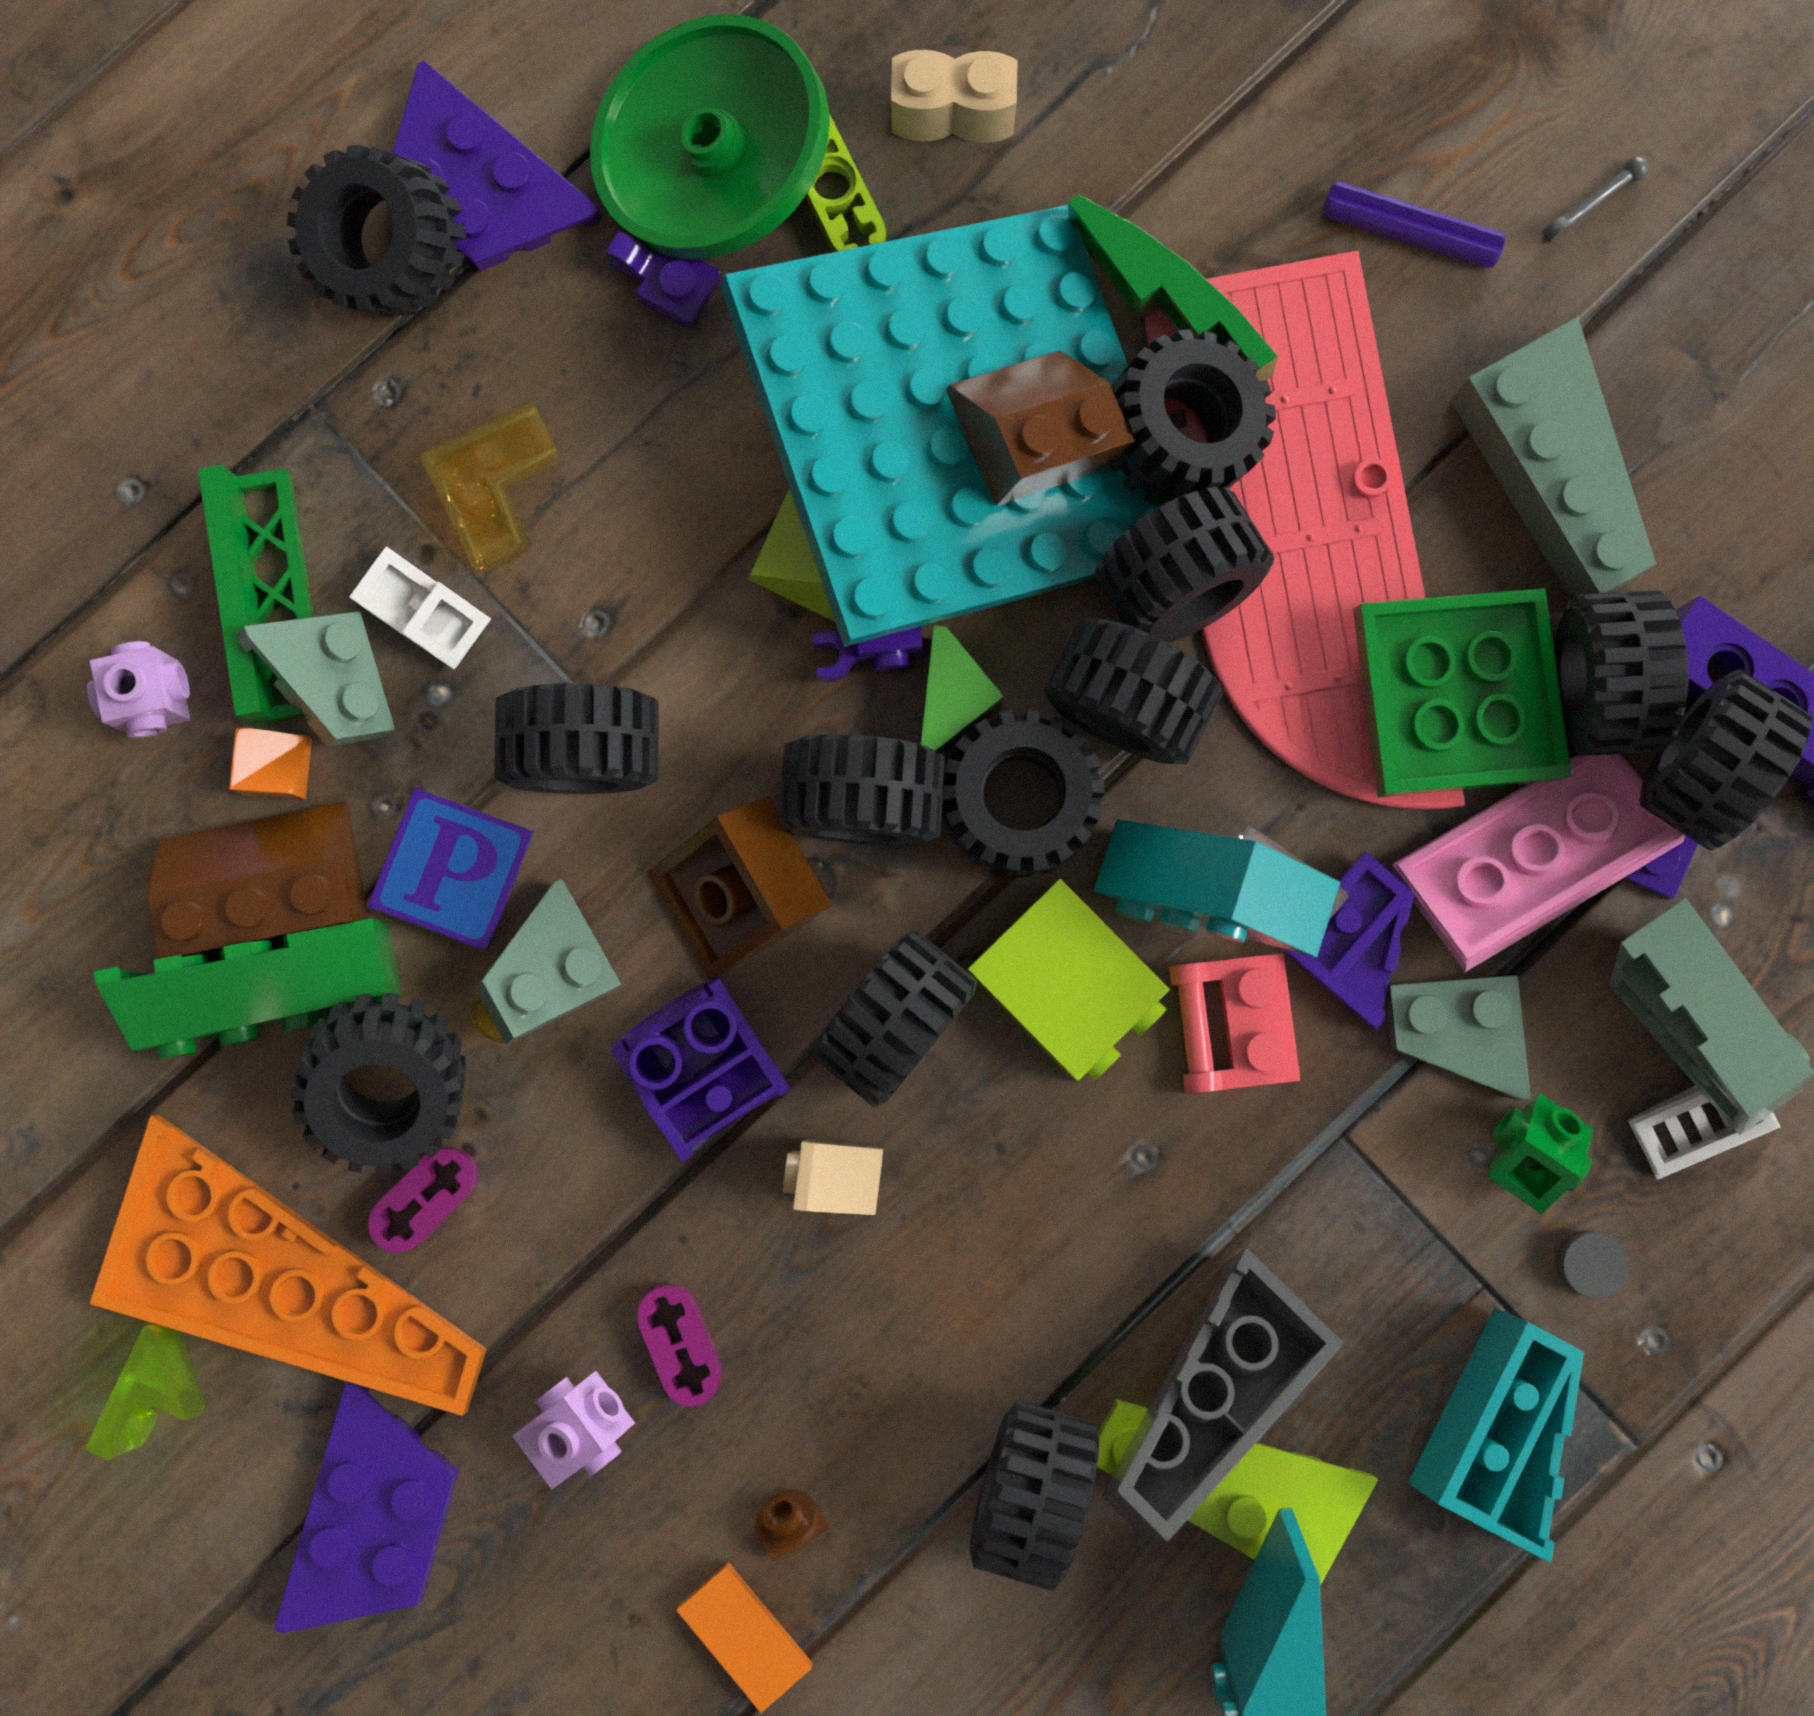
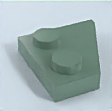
M1518 975L1388 986L1386 1003L1391 1050L1442 1068L1443 1071L1465 1080H1471L1504 1093L1503 1095L1512 1099H1531Z

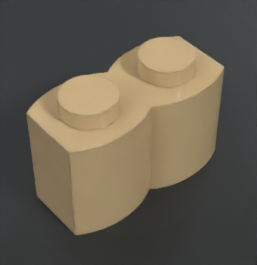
M912 50L892 57L891 124L892 133L904 139L923 142L939 140L954 134L961 139L977 143L997 142L1013 135L1017 104L1016 59L992 51L972 52L954 59L944 53L932 50Z

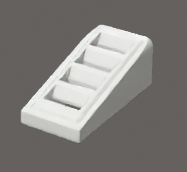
M1695 1085L1627 1120L1658 1180L1780 1128L1781 1126L1774 1112L1741 1135L1719 1113L1725 1128L1714 1133L1701 1105L1710 1101ZM1687 1111L1702 1138L1693 1144H1690L1677 1118V1115ZM1663 1121L1679 1150L1669 1156L1666 1155L1652 1127Z

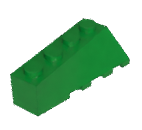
M374 918L287 934L283 936L284 944L272 946V942L267 940L223 946V949L219 950L220 958L210 961L208 955L185 957L176 955L153 960L155 973L151 974L122 971L119 966L93 971L95 984L131 1051L155 1052L157 1061L196 1054L195 1042L218 1037L220 1047L253 1042L260 1039L259 1028L281 1023L283 1033L312 1029L322 1014L330 1013L331 1008L342 1001L352 1009L358 995L371 993L373 1002H383L385 992L397 993L399 997H403L389 925L387 922Z

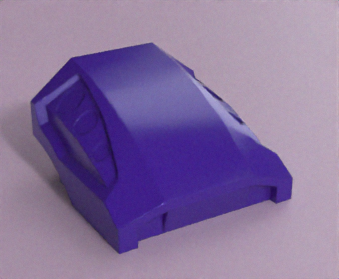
M718 975L689 989L636 1024L610 1046L611 1053L681 1161L693 1155V1151L711 1137L777 1095L781 1097L791 1090L783 1074L739 1010Z

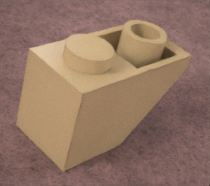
M807 1138L801 1143V1151L792 1150L791 1153H788L783 1193L795 1194L793 1210L875 1215L884 1147Z

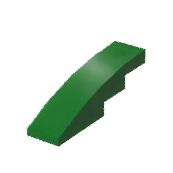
M1078 194L1068 201V218L1075 228L1078 227L1086 250L1139 321L1160 307L1177 331L1190 329L1194 339L1203 331L1216 334V343L1222 346L1230 340L1240 347L1237 353L1239 357L1245 362L1251 357L1260 367L1254 373L1259 381L1268 380L1273 376L1278 355L1239 309L1192 265L1135 224Z

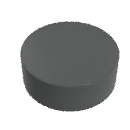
M1583 1231L1572 1235L1560 1248L1557 1258L1558 1272L1565 1285L1572 1291L1590 1298H1604L1616 1293L1623 1286L1628 1275V1258L1621 1244L1611 1236L1598 1232Z

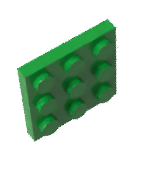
M1545 588L1361 603L1353 609L1377 798L1561 781L1572 777Z

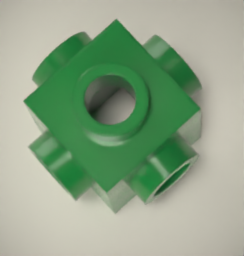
M1539 1093L1521 1111L1515 1107L1511 1108L1497 1124L1492 1134V1139L1498 1144L1487 1177L1540 1214H1543L1565 1192L1575 1190L1587 1176L1592 1166V1160L1587 1157L1594 1129L1583 1123L1571 1110L1558 1106Z

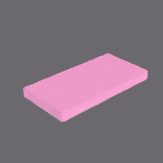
M1577 754L1569 759L1572 777L1561 781L1526 784L1392 864V874L1415 893L1413 898L1414 904L1465 972L1684 842L1686 835L1639 805L1643 780L1622 754L1590 756Z

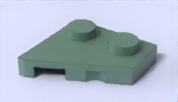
M360 611L244 626L238 632L237 639L240 646L246 653L253 649L278 677L274 685L290 704L299 707L304 712L307 724L327 747L383 738L395 730Z
M560 879L546 890L531 914L507 943L501 955L477 984L475 990L507 1045L614 992L621 986V983L563 879Z

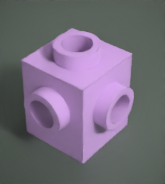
M143 641L116 645L110 649L111 656L90 660L93 681H89L87 684V694L94 714L101 718L102 723L127 733L128 737L143 738L164 733L169 725L191 721L187 698L190 695L189 682L179 660Z
M594 1371L575 1387L565 1377L538 1398L535 1403L542 1412L512 1437L552 1490L582 1467L589 1476H592L622 1452L615 1441L633 1426L635 1422L624 1409L619 1396L607 1386L598 1372Z

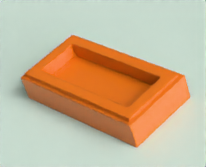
M729 1561L683 1600L676 1609L760 1713L765 1711L812 1669L811 1660Z

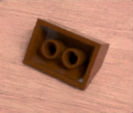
M346 802L165 838L158 841L147 895L158 959L182 955V957L208 955V958L212 959L220 957L219 950L223 949V946L265 940L271 941L272 946L284 944L283 936L287 934L369 919L349 805Z

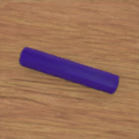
M1340 181L1332 184L1323 206V215L1326 218L1485 268L1494 267L1501 256L1505 243V235L1500 231Z

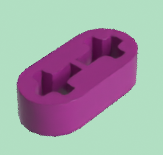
M454 1147L442 1148L432 1158L425 1155L419 1161L418 1166L409 1170L376 1203L370 1212L368 1227L370 1236L375 1244L384 1251L400 1253L415 1249L424 1243L476 1189L479 1172L472 1156L464 1150ZM438 1162L443 1166L451 1165L455 1162L458 1163L461 1168L455 1176L457 1182L461 1185L458 1191L451 1187L445 1188L431 1198L426 1191L439 1177L438 1172L434 1169L436 1163ZM417 1201L422 1208L409 1222L410 1228L414 1231L413 1235L410 1237L403 1233L392 1237L388 1232L393 1223L391 1216L388 1214L390 1209L400 1212L410 1208Z
M677 1284L659 1285L647 1293L639 1304L637 1313L639 1329L662 1386L669 1398L679 1405L689 1407L702 1405L713 1397L721 1384L723 1375L721 1360L698 1303L692 1293ZM665 1296L670 1305L681 1303L684 1307L685 1313L677 1319V1326L682 1339L676 1342L666 1323L655 1325L652 1321L651 1315L659 1309L657 1299L659 1297ZM686 1347L690 1359L695 1366L707 1365L710 1373L701 1381L702 1391L695 1392L690 1383L679 1385L676 1381V1376L684 1368L679 1349Z

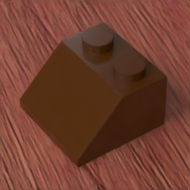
M1061 350L950 384L946 389L996 506L1106 470L1134 442L1109 382Z
M769 796L716 816L647 871L709 979L722 975L791 935L833 906L790 831L778 824L779 812Z

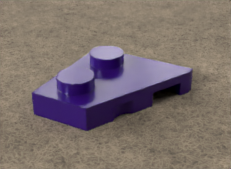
M1363 852L1358 855L1337 880L1341 883L1318 956L1314 957L1283 948L1278 949L1367 1027L1378 1029L1384 1020L1386 1010L1382 1009L1391 973L1396 972L1401 951L1399 940L1403 926L1408 923L1415 893L1368 852Z

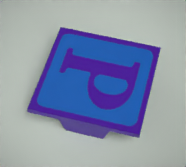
M415 787L368 907L488 951L534 831Z

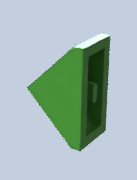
M934 625L921 745L930 747L943 754L956 744L963 735L966 736L971 732L974 725L985 718L987 719L1001 708L1004 696L950 630L945 626Z

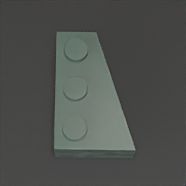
M1686 897L1621 942L1609 987L1739 1135L1804 1090L1814 1074V1070L1809 1065L1810 1058L1808 1053L1795 1037L1783 1030Z

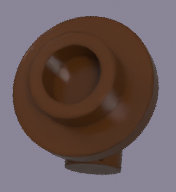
M787 1490L773 1496L761 1508L755 1523L756 1536L773 1562L786 1554L800 1549L809 1540L830 1528L828 1519L818 1504L816 1505L808 1494L799 1490Z

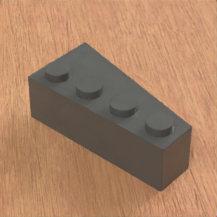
M1247 1248L1226 1262L1102 1494V1497L1149 1545L1165 1543L1170 1540L1345 1344Z

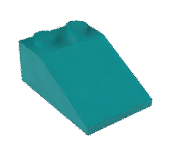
M1292 1508L1278 1510L1220 1633L1221 1662L1210 1664L1214 1702L1216 1706L1221 1705L1222 1716H1326L1320 1578Z

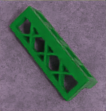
M223 464L199 468L198 474L235 716L253 726L306 717L304 712L293 704L277 705L274 682L278 677L253 649L246 653L237 639L238 632L244 626L264 624L279 603L295 612L297 619L314 617L291 472L286 468L235 476ZM276 488L279 508L263 529L248 518L244 493ZM281 527L283 528L285 543L275 537ZM250 529L259 534L253 544ZM270 542L287 554L289 566L273 589L257 578L255 567L256 561ZM291 586L294 603L284 597ZM259 588L269 594L262 605Z

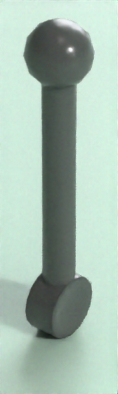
M1640 156L1630 158L1625 163L1623 172L1567 214L1557 218L1542 233L1550 242L1554 241L1572 224L1628 182L1644 179L1649 171L1647 160Z

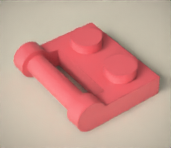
M1284 953L1169 966L1171 986H1178L1189 1074L1183 1075L1185 1094L1301 1081ZM1219 981L1230 1069L1214 1071L1203 982Z

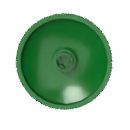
M717 14L703 16L676 25L649 41L626 62L613 79L601 101L594 121L590 145L591 170L597 193L607 211L624 230L642 245L655 252L681 259H705L741 250L768 235L783 223L801 203L814 183L826 152L829 136V107L826 92L814 66L798 44L785 32L768 22L744 15Z

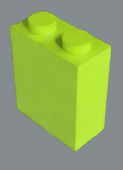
M1061 879L967 970L969 974L977 979V984L1073 1081H1079L1085 1074L1093 1081L1097 1080L1121 1056L1114 1045L1131 1028L1141 1036L1164 1014L1167 1009L1159 1000L1170 991L1148 966Z

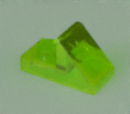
M154 1323L143 1327L85 1447V1450L108 1461L132 1450L133 1447L139 1448L145 1442L154 1427L158 1415L156 1411L152 1410L153 1406L187 1421L205 1412V1402L180 1331Z

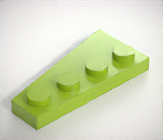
M1118 1399L1115 1400L1097 1433L1099 1439L1098 1468L1110 1475L1114 1474L1148 1408ZM1256 1442L1187 1520L1255 1560L1278 1510L1292 1508L1319 1575L1321 1586L1379 1479L1370 1473L1353 1468L1347 1469L1324 1462L1319 1458L1295 1451L1289 1452Z

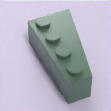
M1578 317L1477 372L1465 381L1450 402L1570 599H1573L1574 595L1614 592L1656 565Z

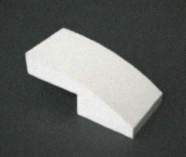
M387 546L350 595L351 600L453 670L457 668L491 620L480 610L439 581L437 583Z

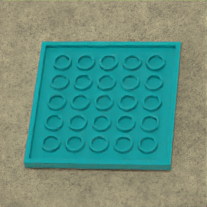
M1068 205L725 274L720 287L844 647L1095 580L1096 566L1118 537L1145 515L1167 503L1165 498L1157 505L1144 501L1146 493L1144 490L1138 487L1131 492L1122 484L1127 477L1121 469L1113 473L1110 467H1108L1106 470L996 506L946 392L950 384L1059 350L1108 381L1110 386L1128 366L1078 227L1075 228L1068 218Z

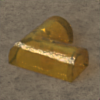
M533 401L419 454L469 562L475 570L486 571L501 567L519 558L530 549L532 542L506 488L563 462Z

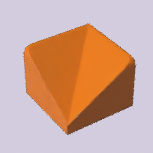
M237 727L229 790L245 796L306 800L312 738L310 736Z

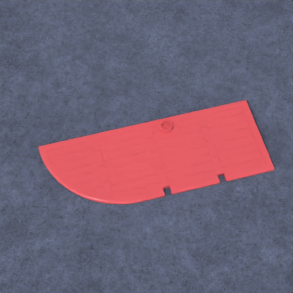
M1359 251L1208 278L1207 280L1239 309L1278 355L1273 376L1267 380L1272 393L1265 398L1267 404L1275 405L1276 419L1267 426L1274 431L1271 444L1262 451L1265 455L1259 463L1230 487V490L1235 493L1272 551L1274 563L1266 577L1250 596L1229 613L1201 629L1204 647L1216 679L1222 686L1221 689L1237 715L1260 742L1279 759L1310 780L1345 796L1383 806L1404 809H1445L1465 806L1463 790L1377 798L1353 609L1361 603L1425 598ZM1160 307L1144 318L1148 346L1154 339L1164 334L1171 338L1177 332ZM1164 399L1167 415L1184 412L1186 427L1177 428V430L1189 439L1207 443L1205 428L1197 414L1179 401Z

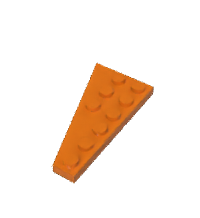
M150 1115L90 1300L91 1305L461 1416L468 1412L487 1348L161 1115Z

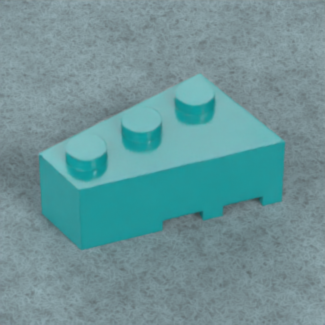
M1117 819L1093 892L1117 901L1114 912L1136 921L1151 924L1153 916L1157 915L1160 916L1159 922L1179 930L1197 933L1198 927L1206 928V932L1230 941L1245 943V939L1317 957L1341 882L1257 841Z
M1495 1307L1408 1484L1444 1508L1552 1563L1555 1542L1549 1539L1555 1499L1561 1500L1564 1478L1559 1476L1564 1437L1565 1435L1571 1436L1584 1352L1530 1322Z

